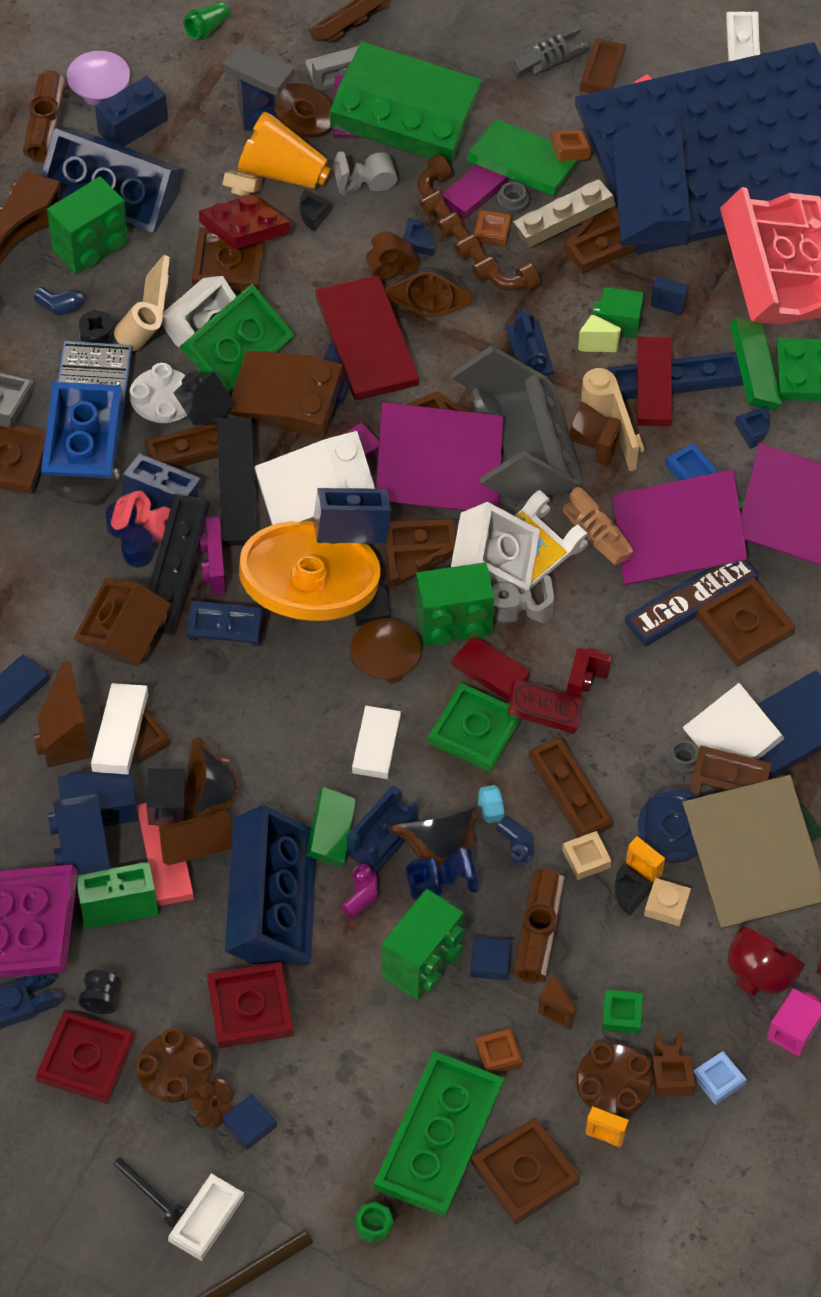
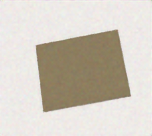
M790 775L682 802L720 928L821 903V872Z

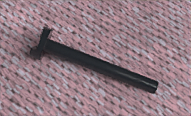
M120 1157L117 1158L113 1165L166 1213L164 1222L169 1227L176 1226L175 1221L181 1217L185 1208L181 1204H177L174 1207L170 1205Z

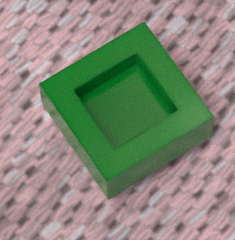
M605 990L602 1030L640 1034L643 993Z

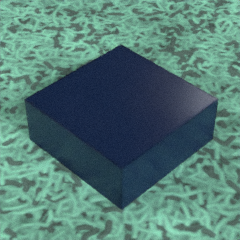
M657 276L653 284L650 306L682 316L686 307L689 285Z
M473 937L470 977L507 980L511 940Z
M253 1094L222 1117L223 1124L246 1150L250 1149L277 1127V1121Z

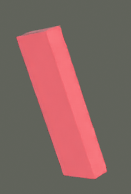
M147 803L138 804L137 813L147 861L150 864L157 907L194 900L186 861L173 865L163 863L159 827L148 825Z

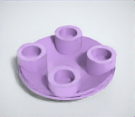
M91 51L73 60L67 70V82L70 88L77 95L83 97L87 104L96 105L103 99H108L130 86V69L126 61L115 53Z

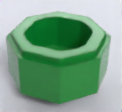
M377 1202L362 1205L354 1218V1226L358 1237L370 1244L387 1240L393 1229V1218L389 1208Z

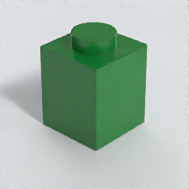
M604 287L602 300H595L593 315L620 327V337L637 339L643 292Z

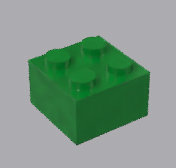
M101 176L47 208L52 251L75 274L94 266L100 259L120 250L124 244L128 243L124 199Z
M486 562L416 572L415 612L423 646L432 644L442 646L452 641L470 639L471 637L482 639L485 636H492L495 597Z
M426 888L383 941L381 977L417 1001L425 991L432 992L441 980V971L448 963L453 965L463 952L462 937L465 933V929H463L464 912Z

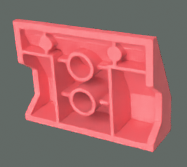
M742 187L720 207L751 321L779 325L821 318L820 196L788 193L770 201L750 199L748 189Z

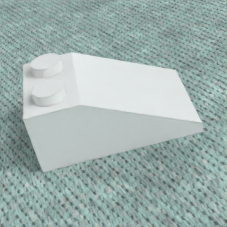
M357 431L324 439L254 467L272 525L289 521H313L317 488L375 489Z

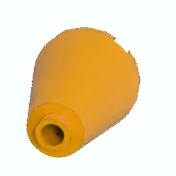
M263 112L253 128L255 131L251 139H248L238 163V170L245 174L315 189L318 184L324 186L331 171V168L327 167L328 159L273 115Z

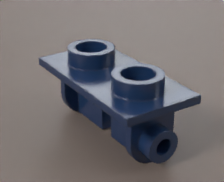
M528 310L517 312L514 324L506 325L515 359L544 376L554 374L538 319L535 320Z

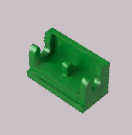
M149 862L77 876V888L85 930L159 916Z

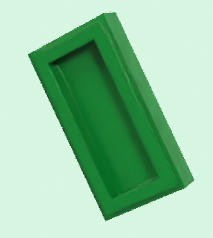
M325 787L318 791L306 856L336 867L344 864L347 851V835L351 829L355 798Z

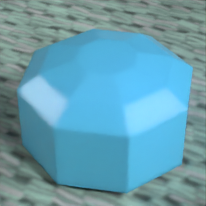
M495 785L480 788L478 807L481 806L483 819L487 823L501 821L504 817V806L499 788Z

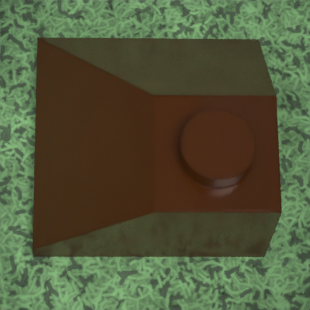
M70 661L62 662L37 719L40 733L33 734L37 755L45 754L48 768L90 758L85 720Z

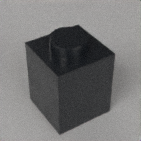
M196 370L190 372L181 380L182 385L173 392L193 425H214L217 422V418H221L235 405L214 371L199 372Z
M148 768L146 804L148 825L162 827L185 821L187 789L185 769Z

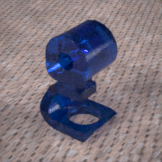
M116 502L110 504L106 510L107 532L116 538H120L124 560L127 564L136 568L148 565L154 556L152 535L147 529L137 527V524L134 523L137 514L136 506L133 505L135 508L131 512L129 524L124 528L116 530L111 526Z
M469 848L457 850L456 853L444 861V865H439L435 858L416 860L406 866L405 870L410 895L415 900H418L426 888L440 896L443 892V885H454L455 876H461L467 880L468 889L471 893L478 892V879L472 852Z

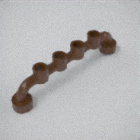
M440 153L428 159V168L418 178V189L423 198L419 199V204L428 217L434 213L439 216L440 220L436 224L444 238H448L451 235L456 237L458 241L454 243V247L462 260L472 257L476 262L472 265L476 278L480 282L489 279L496 287L506 291L524 288L527 292H530L541 285L540 277L529 262L515 270L516 277L508 278L501 274L495 260L491 256H487L481 249L477 238L472 233H468L458 214L451 212L438 190L434 191L431 187V181L434 178L440 183L452 176L447 160Z

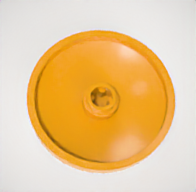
M289 521L266 527L250 537L241 551L239 577L246 592L263 607L294 619L326 621L352 615L372 601L378 590L380 564L375 552L368 544L317 543L313 521Z

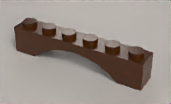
M23 171L18 182L12 184L5 206H0V265L20 242L32 234L49 227L47 208L62 200L60 181Z

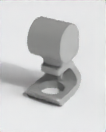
M338 152L336 154L333 171L338 191L343 196H347L352 191L359 189L362 182L368 184L370 191L388 190L397 182L392 157L387 153L379 152L370 155L365 160L364 165L356 163L352 174H349L350 170L345 153Z
M542 576L541 592L544 602L540 605L535 603L531 597L530 590L520 594L518 589L509 582H498L492 586L495 597L493 615L495 621L503 623L515 622L518 620L519 613L522 610L526 611L527 617L542 624L552 619L554 593L550 576Z

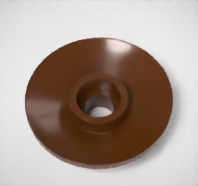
M290 83L286 85L278 97L275 96L274 112L279 121L293 132L304 136H318L330 129V110L332 104L318 89L307 84Z

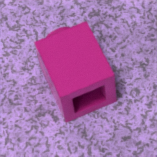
M793 988L771 1021L767 1039L800 1058L821 1025V1002L810 993H801Z

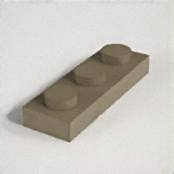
M598 179L566 196L557 198L535 211L527 213L525 216L513 221L518 235L530 248L616 204L612 193Z

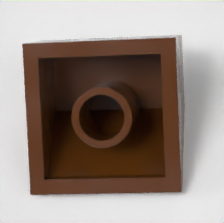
M105 578L73 640L121 663L139 666L140 662L146 658L150 651V643L156 631L165 623L167 618L166 612L171 603L139 583Z

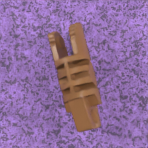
M580 487L573 488L569 496L572 502L565 504L562 510L575 526L579 525L588 533L587 540L614 565L629 560L633 549L622 535L620 529L614 525V522L608 518V515L602 511L600 506L586 491Z

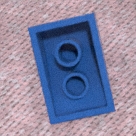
M53 382L41 469L42 475L111 478L121 438L124 414L121 385Z

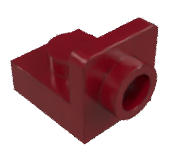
M577 647L566 693L581 697L582 691H590L593 676L607 679L612 656L604 654L597 649Z

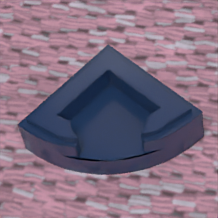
M409 218L403 240L412 245L415 253L434 256L433 236L423 227L421 222Z
M767 406L736 417L735 425L750 449L759 445L768 433L770 414Z

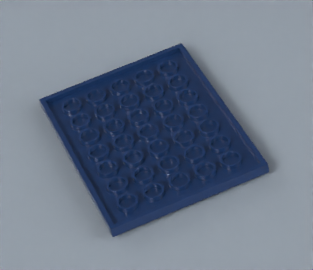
M815 42L584 94L575 98L576 109L610 192L614 197L616 206L617 195L612 136L647 115H680L690 213V225L686 243L727 234L720 207L742 187L747 188L750 199L770 201L788 193L820 196L821 198V55ZM682 244L637 245L635 252L636 255Z

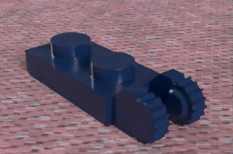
M53 974L31 975L25 980L22 978L0 986V1029L34 1018L35 1014L60 1005L63 999L59 991L56 990L39 994L32 1000L29 997L30 993L52 985L55 982Z

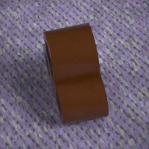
M389 231L380 232L372 238L373 248L367 253L366 261L373 277L379 275L381 281H386L397 274L407 275L418 269L419 261L410 243Z

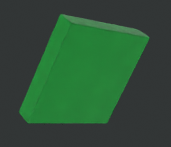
M460 682L430 732L427 743L492 773L523 719L506 715L507 703Z

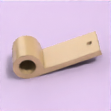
M163 255L146 275L143 301L137 302L115 327L114 336L117 342L122 345H131L132 351L140 350L161 326L165 292L169 278L168 267L170 257Z
M603 368L589 370L583 377L581 402L588 404L606 418L611 417L621 421L620 444L629 471H634L637 468L638 452H644V447L640 435H635L617 380L609 370Z

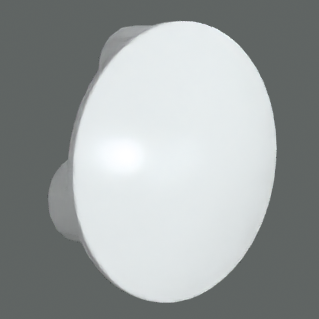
M166 363L155 364L151 370L139 375L132 383L129 394L132 407L140 416L152 422L171 423L185 418L187 414L173 392L182 385L181 380L186 375L172 369Z

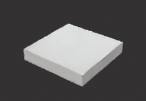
M740 683L683 727L699 749L700 745L757 760L784 740L782 734Z

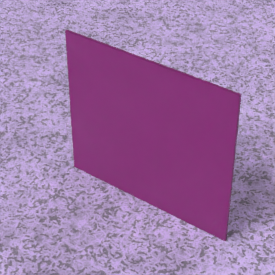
M382 402L376 489H387L390 503L463 511L485 502L498 507L499 493L482 485L479 478L501 464L503 416Z
M759 443L741 511L744 540L821 565V463Z
M734 469L612 495L616 526L633 549L630 559L621 563L624 585L748 560Z

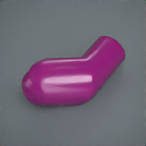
M360 864L353 869L352 877L354 878L355 894L341 904V909L350 919H354L371 905L378 896L376 873L367 864Z

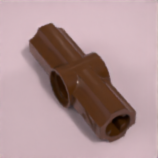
M46 70L45 73L38 75L34 98L29 104L30 118L23 153L24 156L29 157L33 162H44L46 160L54 128L60 127V113L66 88V77L61 76L57 71Z
M542 869L540 871H533L514 968V976L520 978L523 982L536 984L537 982L546 981L565 877L554 870ZM543 923L547 928L536 929L532 924Z

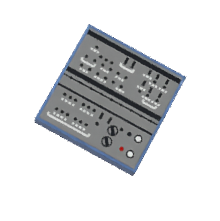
M64 341L58 382L121 385L125 406L132 347L131 345Z

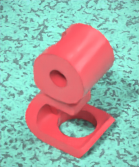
M135 491L120 497L115 505L111 526L116 530L126 527L129 524L134 505L137 509L134 523L139 525L144 523V533L149 540L157 543L162 542L170 508L160 507L150 510L151 502L143 491Z

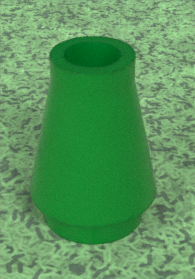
M218 2L214 5L190 10L183 19L186 33L195 40L205 39L221 23L230 18L229 8L225 3Z

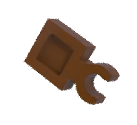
M680 1033L675 1034L674 1045L666 1046L662 1043L661 1034H656L653 1051L656 1056L652 1057L651 1062L656 1097L694 1096L696 1086L691 1056L681 1055L684 1042Z

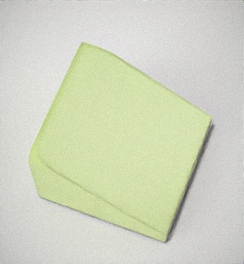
M591 315L580 330L578 350L584 352H617L621 328L595 315Z

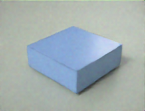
M724 1051L693 1070L694 1080L715 1105L745 1086L747 1081Z

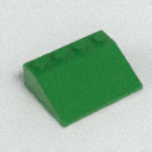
M361 42L339 85L332 104L330 128L346 131L352 135L428 159L440 153L447 160L448 164L452 166L482 79Z

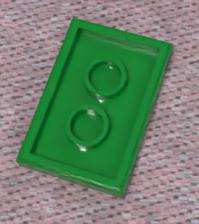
M499 119L493 121L468 151L467 161L552 196L557 193L581 162V160L558 161L550 140Z
M251 284L179 347L200 372L214 371L227 392L230 393L234 389L246 351L276 353L295 334L256 287Z

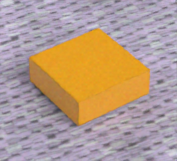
M636 836L628 845L626 863L649 882L654 883L655 878L659 879L663 874L665 858Z
M592 1106L587 1118L585 1133L588 1136L614 1146L622 1147L629 1120Z

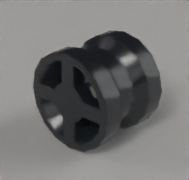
M98 310L85 313L79 320L81 342L113 344L114 334L111 317L107 313Z
M88 971L84 978L86 989L79 996V1005L85 1010L96 1014L113 1013L117 1005L115 994L121 990L122 980L107 971Z

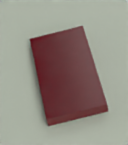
M379 275L315 290L317 303L340 364L343 366V372L354 401L419 386V376Z

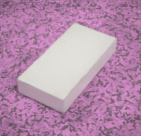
M365 706L352 765L353 774L388 779L401 711Z
M210 1174L168 1236L169 1242L202 1261L243 1201L244 1192L217 1176Z

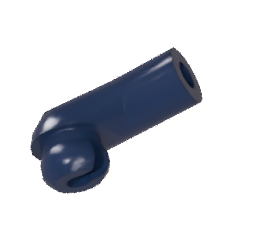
M40 287L34 294V301L55 315H64L81 308L85 303V296L79 290H67L53 294L46 288Z
M503 817L496 830L511 841L510 858L518 865L528 864L534 856L533 835L510 817Z

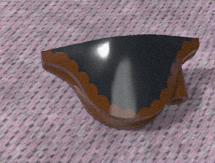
M423 268L414 271L386 287V294L389 300L423 316H442L472 304L471 291L462 286L453 273L439 268Z
M195 737L191 742L186 775L185 820L225 811L236 801L239 794V781L236 773L229 765V758L213 754L201 738Z
M481 806L445 818L391 825L388 828L392 834L403 838L422 861L428 864L442 865L459 858L467 847L476 845L472 823L481 813Z

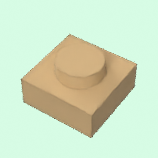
M232 170L225 172L222 185L232 187L231 193L244 196L250 195L251 192L261 191L264 178Z
M597 831L563 843L562 851L577 880L611 868L612 861Z
M655 878L644 916L680 927L691 888Z

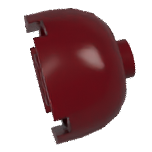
M742 926L739 928L728 949L727 961L729 968L739 978L735 985L754 997L758 991L768 995L783 992L795 982L805 967V964L788 951L785 953L777 947L776 943L745 926L744 928Z

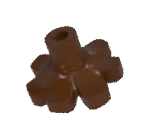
M213 1078L211 1084L203 1082L198 1087L199 1093L193 1097L191 1108L199 1111L196 1121L200 1125H209L213 1128L219 1127L222 1124V1116L234 1108V1106L227 1103L233 1099L234 1094L232 1088L226 1087L227 1083L225 1080Z

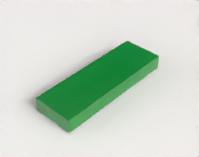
M735 317L729 325L748 405L761 408L767 406L769 410L776 411L782 405L763 324Z

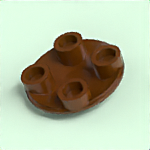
M393 618L371 620L362 625L352 638L350 647L352 663L368 676L385 679L389 683H397L417 665L420 659L421 642L419 636L411 626L403 621Z
M169 1028L144 1047L136 1061L135 1067L140 1085L150 1096L164 1102H181L196 1096L199 1093L198 1087L203 1082H209L213 1071V1059L209 1048L201 1039L192 1034L184 1033L178 1028Z
M597 1043L583 1057L576 1072V1086L583 1102L590 1109L593 1106L617 1116H625L638 1110L647 1101L652 1090L653 1077L648 1058L632 1047L623 1044Z

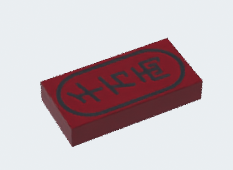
M515 679L511 684L506 715L575 734L579 727L583 698Z

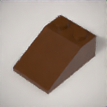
M246 351L231 395L235 405L226 413L238 417L243 416V418L251 417L252 421L324 440L343 383L342 364L310 355Z

